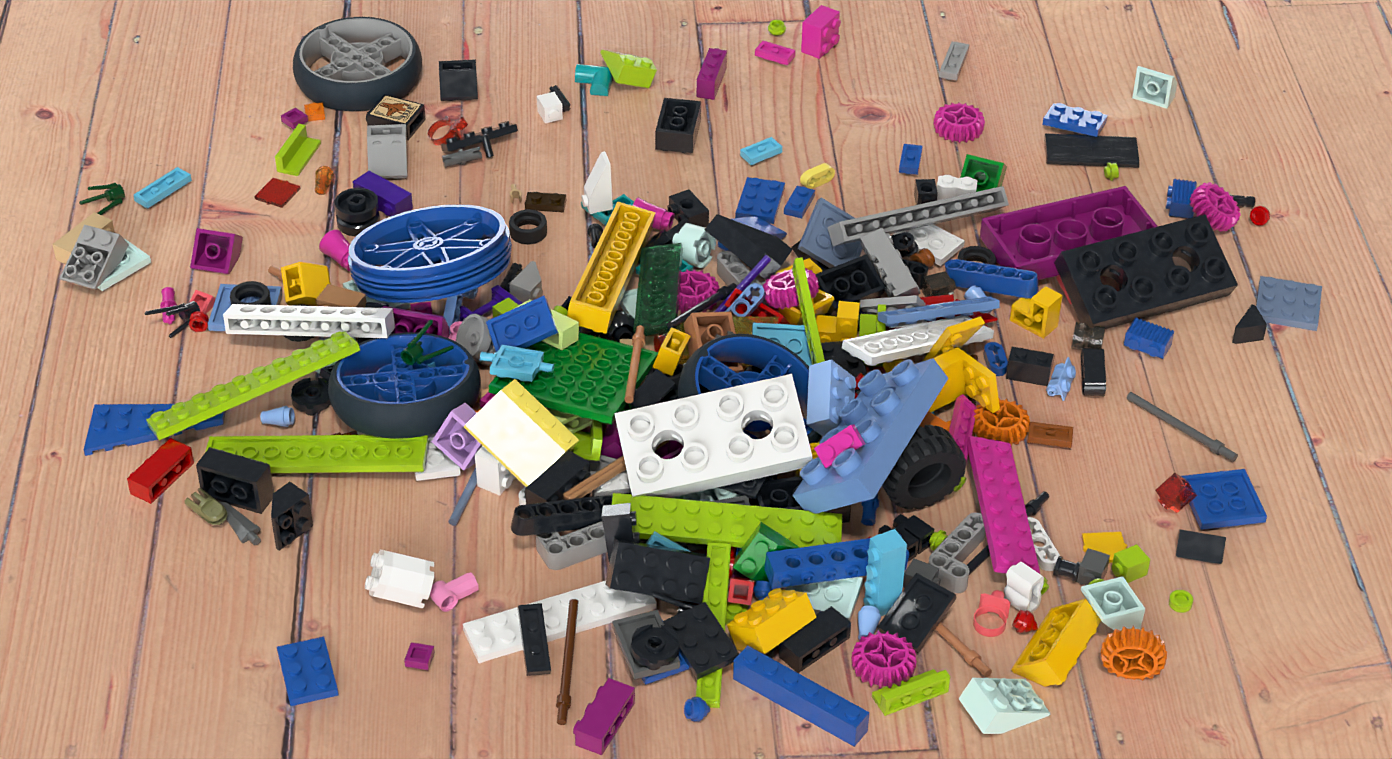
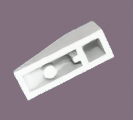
M605 151L600 153L584 185V195L581 196L583 206L588 208L590 214L613 209L611 166Z

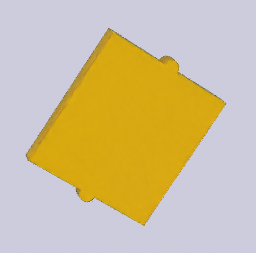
M1121 532L1082 533L1081 536L1084 552L1089 548L1110 555L1109 563L1113 562L1114 553L1127 548Z

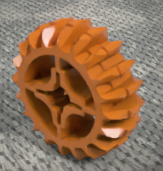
M999 398L1000 410L994 413L980 404L976 405L977 409L974 410L976 415L973 416L975 418L973 431L977 437L1010 443L1011 446L1012 444L1018 445L1020 441H1024L1029 432L1030 419L1027 410H1024L1022 405H1016V401L1009 402L1008 399L1000 400Z
M1134 625L1131 629L1123 626L1121 631L1115 629L1113 633H1108L1106 639H1104L1101 649V660L1103 667L1108 669V673H1115L1117 677L1122 676L1125 679H1141L1143 681L1145 677L1153 679L1154 675L1160 674V671L1164 669L1166 664L1167 651L1164 641L1160 639V635H1154L1153 630L1145 631L1144 627L1135 629Z

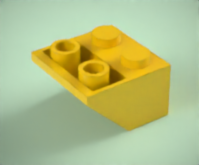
M298 262L281 267L285 301L288 306L298 304L317 306V297L328 284L331 285L329 269L325 265Z

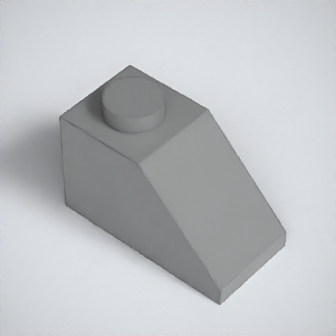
M531 261L510 282V294L522 303L529 299L533 301L543 295L541 277L534 261Z

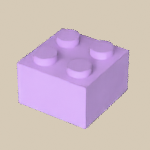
M466 403L449 413L431 441L463 471L475 464V454L483 446L464 428L477 414Z

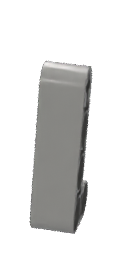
M722 251L717 255V274L727 286L731 283H735L738 286L750 271L732 252ZM755 278V279L752 281L751 284H753V283H758V284H760V285L763 287V284L766 283V282L760 283V282ZM759 289L758 291H751L752 298L760 296ZM766 299L762 301V303L768 306L769 308H774L769 306V304L766 302Z
M974 512L969 514L929 557L928 564L939 568L938 578L941 579L940 586L953 593H963L966 591L969 568L963 561L985 538V528L981 513Z
M602 521L561 537L558 532L535 535L536 550L547 567L552 570H561L607 552Z

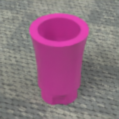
M639 197L636 198L633 206L656 212L652 228L658 230L665 229L666 231L671 229L675 216L674 213L648 203Z
M331 230L321 239L319 249L343 268L350 271L348 264L350 243L341 231Z

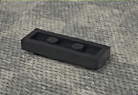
M542 603L518 605L517 610L526 676L550 674L551 665Z

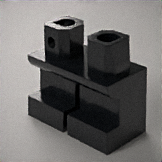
M900 514L893 520L894 529L898 534H901L902 539L907 544L909 552L908 562L916 557L917 554L930 547L929 540L935 530L933 527L915 515L907 518ZM884 525L881 528H879L878 534H882L893 529H891L887 525Z

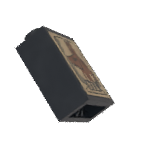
M385 94L366 114L368 126L406 124L408 141L426 120L424 104Z

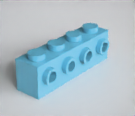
M895 529L870 538L867 551V578L863 602L865 606L876 607L881 616L887 614L903 589L907 544Z

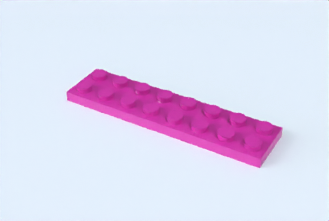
M969 436L966 443L994 572L1006 574L1012 565L1023 562L1040 574L1011 444Z

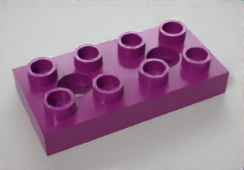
M1126 186L982 218L980 238L986 247L995 254L996 261L1000 266L1033 271L1037 273L1038 280L1059 275L1054 262L1062 251L1158 226Z

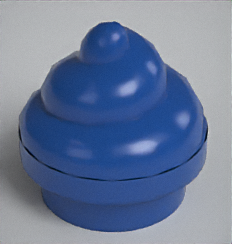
M756 581L753 593L758 600H763L773 589L768 581Z
M692 697L685 702L684 714L691 721L699 722L710 712V707L700 697Z

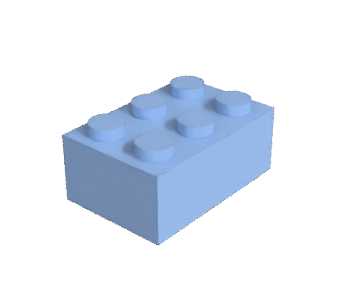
M833 360L809 366L806 425L822 436L838 427L842 421V418L839 416L840 410L848 402L855 399V377Z

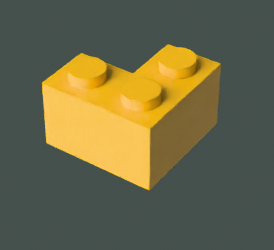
M1045 286L1032 298H1019L1011 306L1010 321L1044 339L1058 327L1062 294Z
M839 301L837 317L817 315L816 322L821 343L843 341L857 337L860 303Z

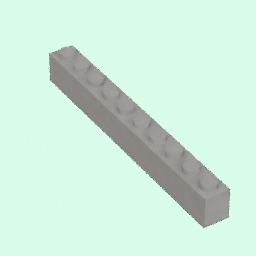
M1004 186L841 221L829 226L828 231L834 247L860 241V237L880 228H883L885 233L893 234L996 211L1008 206L1009 203Z

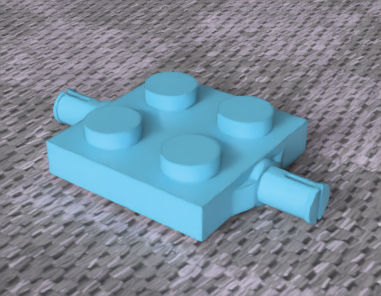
M502 345L494 354L483 351L480 354L481 361L492 362L490 374L501 378L508 377L524 382H532L536 373L540 371L553 373L554 364L543 362L544 352Z

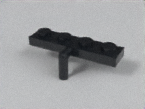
M505 121L498 123L499 127L492 128V126L481 128L479 133L474 131L464 133L462 138L457 139V136L447 138L445 143H441L442 151L449 152L483 142L486 157H492L494 154L490 139L517 132V124Z

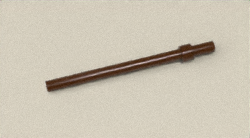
M577 599L569 600L560 694L557 695L556 707L558 708L557 724L559 725L567 723V713L571 707V696L569 694L579 604Z

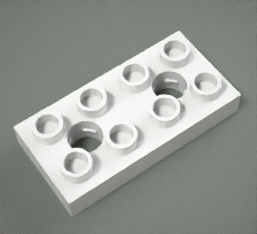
M792 374L614 413L632 497H677L802 469L809 461L813 460ZM756 420L765 421L773 428L771 433L762 439H752L747 434H744L743 431L750 422ZM666 440H675L684 446L681 453L673 459H662L655 454V450L660 443Z

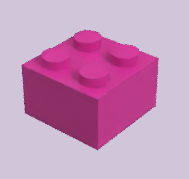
M821 5L802 22V53L820 59L834 45L838 44L840 39L839 27L841 24L839 11Z

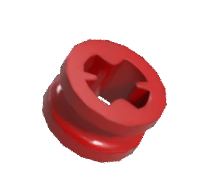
M201 311L193 312L190 316L189 327L195 332L205 331L209 322L208 315Z

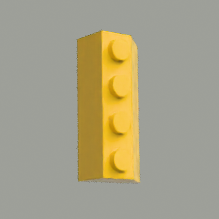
M1086 599L1051 608L1012 667V672L1044 687L1062 684L1067 679V674L1071 668L1076 665L1077 658L1086 649L1089 639L1096 633V628L1101 622V619Z

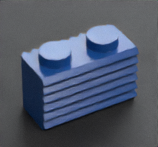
M1173 179V184L1168 186L1166 209H1169V216L1188 219L1193 217L1194 212L1192 211L1193 207L1190 205V197L1197 188L1196 181Z
M1135 318L1125 334L1124 346L1147 353L1152 357L1164 359L1172 345L1174 331Z

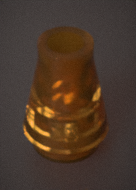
M321 166L315 172V193L318 195L326 194L328 187L334 179V173L330 167Z

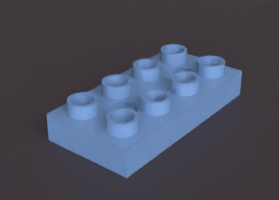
M934 358L916 364L908 359L895 366L891 372L882 374L879 370H873L859 381L858 387L861 392L856 399L851 400L842 407L839 412L842 421L837 428L825 434L819 444L854 424L865 445L858 450L849 448L841 452L833 460L832 466L829 468L824 467L818 456L801 469L800 476L803 480L793 494V497L805 511L816 514L874 499L948 380V377Z

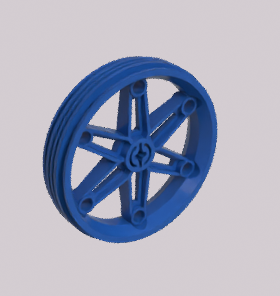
M439 205L403 212L369 226L352 240L349 246L348 264L352 280L356 284L357 289L369 298L393 303L425 302L459 295L490 282L509 265L512 244L509 228L499 213L474 205Z

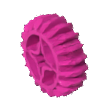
M951 102L950 105L944 104V107H939L934 116L933 125L939 137H944L945 140H951L952 142L958 141L960 143L964 141L967 143L968 140L974 141L975 138H979L984 130L985 120L979 108H974L973 105L968 106L966 103L960 104L958 102V104H954Z
M1204 182L1191 194L1190 205L1193 207L1192 211L1197 216L1205 214L1213 230L1227 231L1237 224L1241 216L1240 208L1237 206L1238 203L1233 200L1234 197L1230 196L1223 187H1218L1216 183Z
M792 268L781 273L777 272V275H772L770 279L765 281L766 283L763 284L765 291L764 299H766L769 306L774 308L780 307L781 309L798 307L799 300ZM805 268L812 299L819 292V283L815 273Z
M686 269L685 272L678 271V275L672 274V278L667 280L665 299L669 306L674 308V311L680 310L681 314L717 293L719 285L715 277H711L710 273L704 274L703 270L699 272L695 269L693 271ZM717 302L712 306L708 307L707 309L712 310L713 306L717 305Z
M879 630L876 635L869 632L867 637L861 636L859 642H856L851 657L856 677H861L862 683L869 681L870 687L878 685L879 689L882 686L891 688L892 684L900 686L902 681L907 682L909 677H912L917 663L915 650L912 647V643H907L906 637L899 638L898 633L891 635L889 631L881 634Z

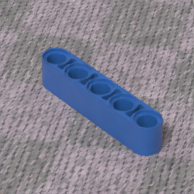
M952 259L945 263L947 284L968 289L976 286L986 292L1022 298H1032L1039 292L1037 273L1033 271Z

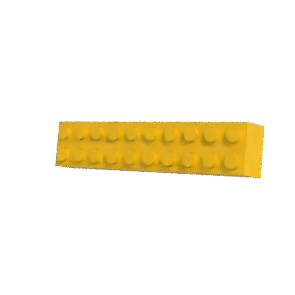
M621 202L616 203L570 300L567 317L578 321L579 327L582 326L595 332L607 334L651 234L656 212Z

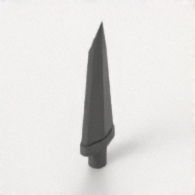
M220 502L227 510L226 520L238 536V539L242 543L250 540L253 545H258L261 542L257 535L261 530L260 527L227 502Z

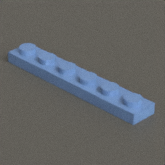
M988 296L878 312V321L885 323L888 327H895L902 322L915 324L917 320L922 319L924 321H935L936 317L948 319L954 318L957 314L970 316L973 315V312L977 311L980 313H990L992 309L1000 308V300Z

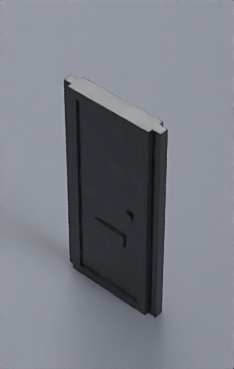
M1047 133L1044 136L1047 164L1107 166V163H1116L1118 167L1139 168L1140 165L1136 137H1095L1090 135Z

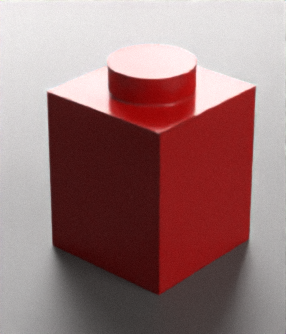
M731 577L727 602L751 605L754 580Z

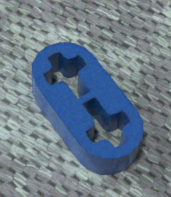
M997 342L987 343L984 346L983 354L987 368L995 373L996 376L1005 375L1007 373L1008 360L1002 345Z

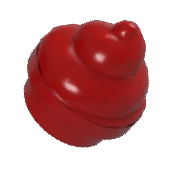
M1256 206L1250 212V219L1255 225H1264L1270 219V212L1264 206Z
M1020 610L1012 624L1019 633H1028L1031 630L1036 631L1038 629L1034 615L1028 610Z

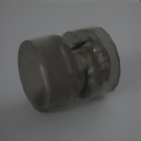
M1076 322L1071 349H1102L1105 327L1093 325L1090 328L1088 324Z

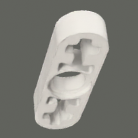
M1028 517L1033 543L1039 541L1045 544L1042 547L1034 545L1038 565L1042 570L1054 571L1060 554L1040 522L1033 517Z

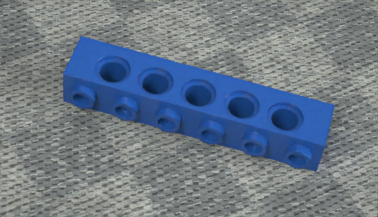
M870 538L766 552L764 569L771 588H785L867 576V551ZM906 550L905 570L909 558L908 550Z

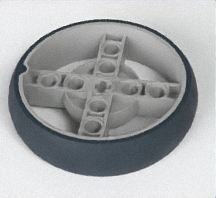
M347 17L324 23L303 37L293 57V74L301 91L315 103H323L324 107L340 111L371 110L384 94L402 99L416 85L422 70V55L414 37L402 26L375 17ZM399 56L405 59L404 63L393 71L385 67V63ZM327 57L330 59L329 64L315 71L310 69L312 64L319 58Z

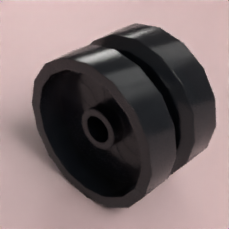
M350 188L342 191L334 200L337 227L348 236L356 237L360 232L380 221L378 197L369 189Z

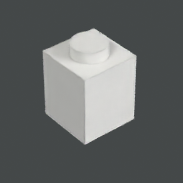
M555 92L537 96V111L544 123L563 119L562 103Z

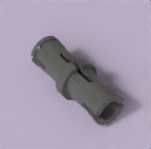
M480 147L465 151L461 149L457 153L442 155L444 167L460 163L464 165L468 161L482 159Z

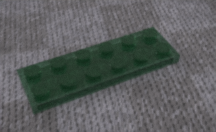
M682 243L641 249L634 334L636 327L639 325L645 328L644 336L668 333L670 329H668L667 323L678 317L683 255Z

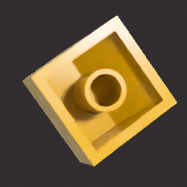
M821 290L816 294V297L812 298L816 319L817 315L827 313L834 301L832 295ZM800 305L790 309L788 307L784 309L778 308L779 313L785 316L791 325H804Z

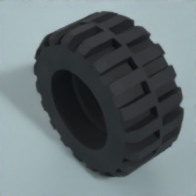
M933 425L919 426L882 484V487L890 500L898 507L912 510L913 508L923 509V506H932L934 502H940L944 499V496L951 494L954 491V487L960 484L961 477H964L965 455L946 429Z

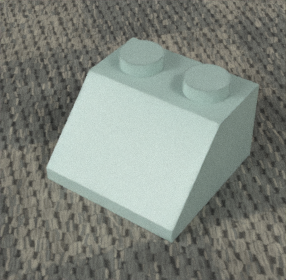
M1138 66L1132 98L1167 109L1175 98L1177 81L1174 76Z
M1124 577L1081 586L1082 593L1105 625L1113 630L1118 629L1120 631L1123 626L1131 629L1133 625L1135 629H1141L1145 607Z

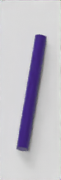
M765 255L736 288L743 292L771 262V259ZM733 291L714 312H725L727 310L724 304Z

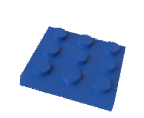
M1245 469L1180 477V484L1184 493L1186 487L1191 493L1190 497L1187 495V500L1200 530L1266 522V512Z

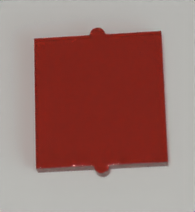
M272 178L254 198L255 200L265 202L267 205L271 204L283 208L301 188L299 185L289 183L287 180L283 181Z

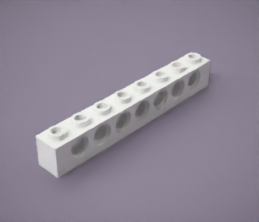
M232 304L223 314L226 334L331 337L336 332L345 331L351 337L388 338L395 328L393 308Z

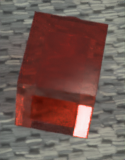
M1177 473L1171 475L1155 489L1160 497L1158 499L1159 503L1165 509L1170 508L1176 513L1197 496L1189 482Z

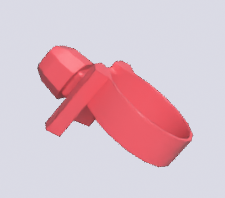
M995 590L991 595L985 593L980 595L979 608L974 613L973 626L983 636H999L1006 629L1010 601L1004 599L1005 595L1002 591ZM994 612L999 615L1004 624L996 629H988L980 626L976 618L981 614Z

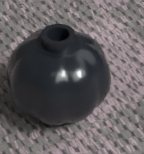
M618 310L614 315L607 334L600 332V338L613 341V336L619 343L620 339H632L636 332V320L630 314Z

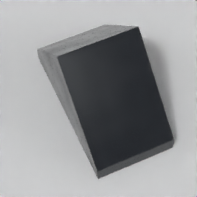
M1252 304L1236 325L1232 343L1241 344L1264 340L1267 324L1255 305Z

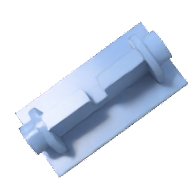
M1067 357L1065 364L1059 363L1055 366L1051 376L1052 380L1049 381L1046 388L1049 396L1061 395L1062 401H1065L1066 395L1070 391L1072 380L1076 376L1075 367L1072 366L1069 357Z

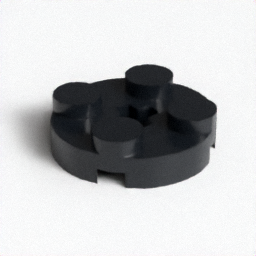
M305 378L295 383L291 389L293 406L309 416L316 415L319 411L328 408L331 405L328 394L329 381L323 378H318V381H311V378Z
M653 624L642 626L632 636V656L637 662L647 666L649 670H658L660 667L673 662L679 655L678 635L673 629L665 625H661V628L653 627ZM650 644L660 645L657 648H652Z

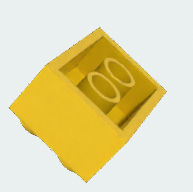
M776 588L771 590L763 600L754 602L747 611L735 615L734 620L727 624V628L737 650H744L748 645L762 654H766L817 617L806 592Z

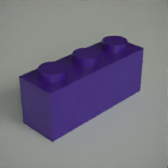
M367 171L353 181V188L369 189L377 195L379 211L391 217L413 209L412 193L371 171Z

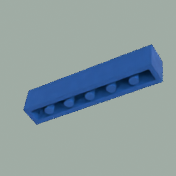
M747 645L734 659L733 679L853 747L868 732L870 712Z

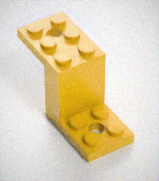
M955 347L934 358L948 377V380L928 411L933 412L955 401L962 394H967L970 398L975 399L982 407L987 408L992 413L1000 410L995 373L959 347ZM897 359L892 362H884L883 366L886 373L891 372L895 366L905 360Z

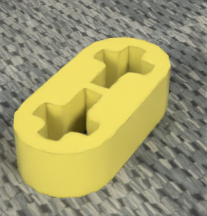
M823 163L805 171L800 178V183L809 189H814L831 181L835 176V170L829 164Z

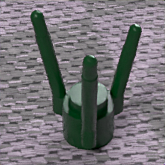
M116 182L108 185L90 186L88 190H107L104 191V194L80 201L79 204L82 205L102 198H106L108 202L112 201L111 204L97 212V214L102 215L114 206L121 204L122 199L125 198V192L120 184H116Z
M429 320L416 337L407 344L408 347L401 352V358L407 365H413L416 362L422 364L428 359L454 349L451 345L425 356L422 355L423 349L420 346L422 342L419 339L432 325L433 320Z

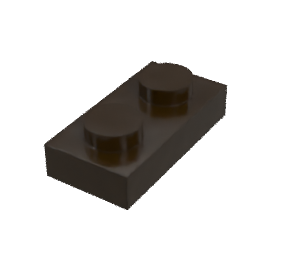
M527 192L525 210L564 213L567 201L566 194Z

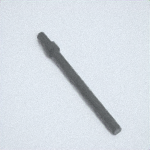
M1133 392L1127 395V400L1206 445L1216 455L1221 454L1233 462L1237 459L1238 454L1226 448L1225 444L1219 440L1209 438Z

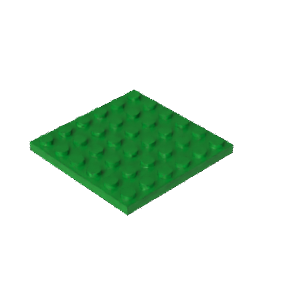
M578 333V341L563 350L543 341L524 348L544 352L543 362L554 364L553 373L540 371L536 373L532 382L516 379L544 407L558 410L562 413L574 414L581 418H589L601 423L612 424L616 419L614 413L621 412L627 404L625 402V393L633 346ZM641 349L635 390L652 369L658 352ZM496 376L489 384L488 393L497 394L514 379Z

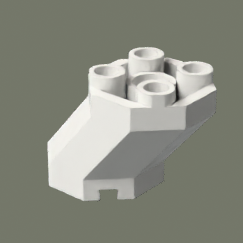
M381 549L379 553H373L370 566L373 567L371 576H367L365 582V589L369 590V595L423 608L425 604L421 603L422 599L428 600L434 580V572L430 571V566L434 567V562Z

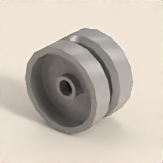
M471 314L459 326L456 342L465 347L477 363L490 366L492 362L481 361L480 354L482 351L493 354L496 352L486 321L491 320V318L488 319L478 314Z

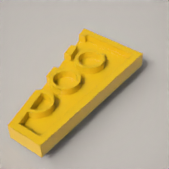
M977 317L947 327L922 362L935 358L955 347L961 348L985 324L983 319Z

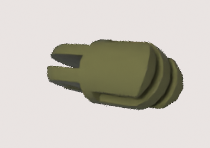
M198 488L199 494L197 492L191 494L193 501L188 497L186 498L185 504L209 524L220 525L226 521L228 515L226 508L202 488Z

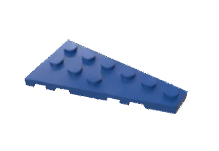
M94 404L84 446L85 456L92 455V451L113 450V446L125 444L132 446L158 440L149 428L146 419L150 418L155 412H164L170 409L174 404ZM226 411L184 430L194 428L198 431L223 425ZM179 431V432L175 433L174 436L180 435V434H183V433H182V431Z

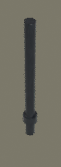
M731 283L728 286L719 288L717 293L668 322V329H671V327L676 328L683 324L691 313H700L716 302L725 300L737 285Z
M1043 491L1035 500L1032 499L1025 505L1027 517L1035 515L1041 509V505L1049 499L1047 492ZM988 545L967 564L969 575L990 556Z

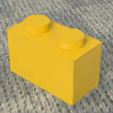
M671 327L660 347L653 368L658 369L663 374L672 376L691 336Z

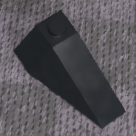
M716 214L704 229L752 269L767 255L771 262L759 274L765 280L770 279L778 271L793 250L777 236Z

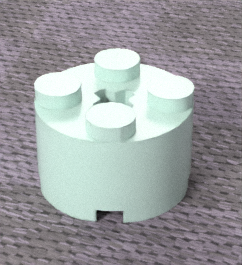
M686 223L679 234L676 233L672 240L673 245H675L674 260L679 257L694 267L705 268L713 257L710 256L711 249L715 250L716 239L704 230L705 227Z

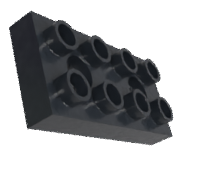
M1205 214L1062 251L1054 262L1085 335L1133 322L1135 318L1145 319L1226 297L1238 286ZM1172 257L1184 259L1189 264L1191 272L1183 266H1176ZM1100 276L1113 278L1118 283L1120 291H1117L1110 285H1103Z

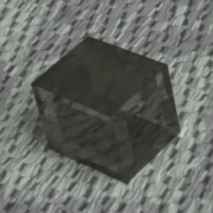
M946 271L923 277L922 293L925 297L950 295L956 289L955 281L950 278Z

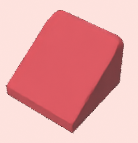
M195 290L190 302L195 301L200 311L207 313L213 308L216 298Z

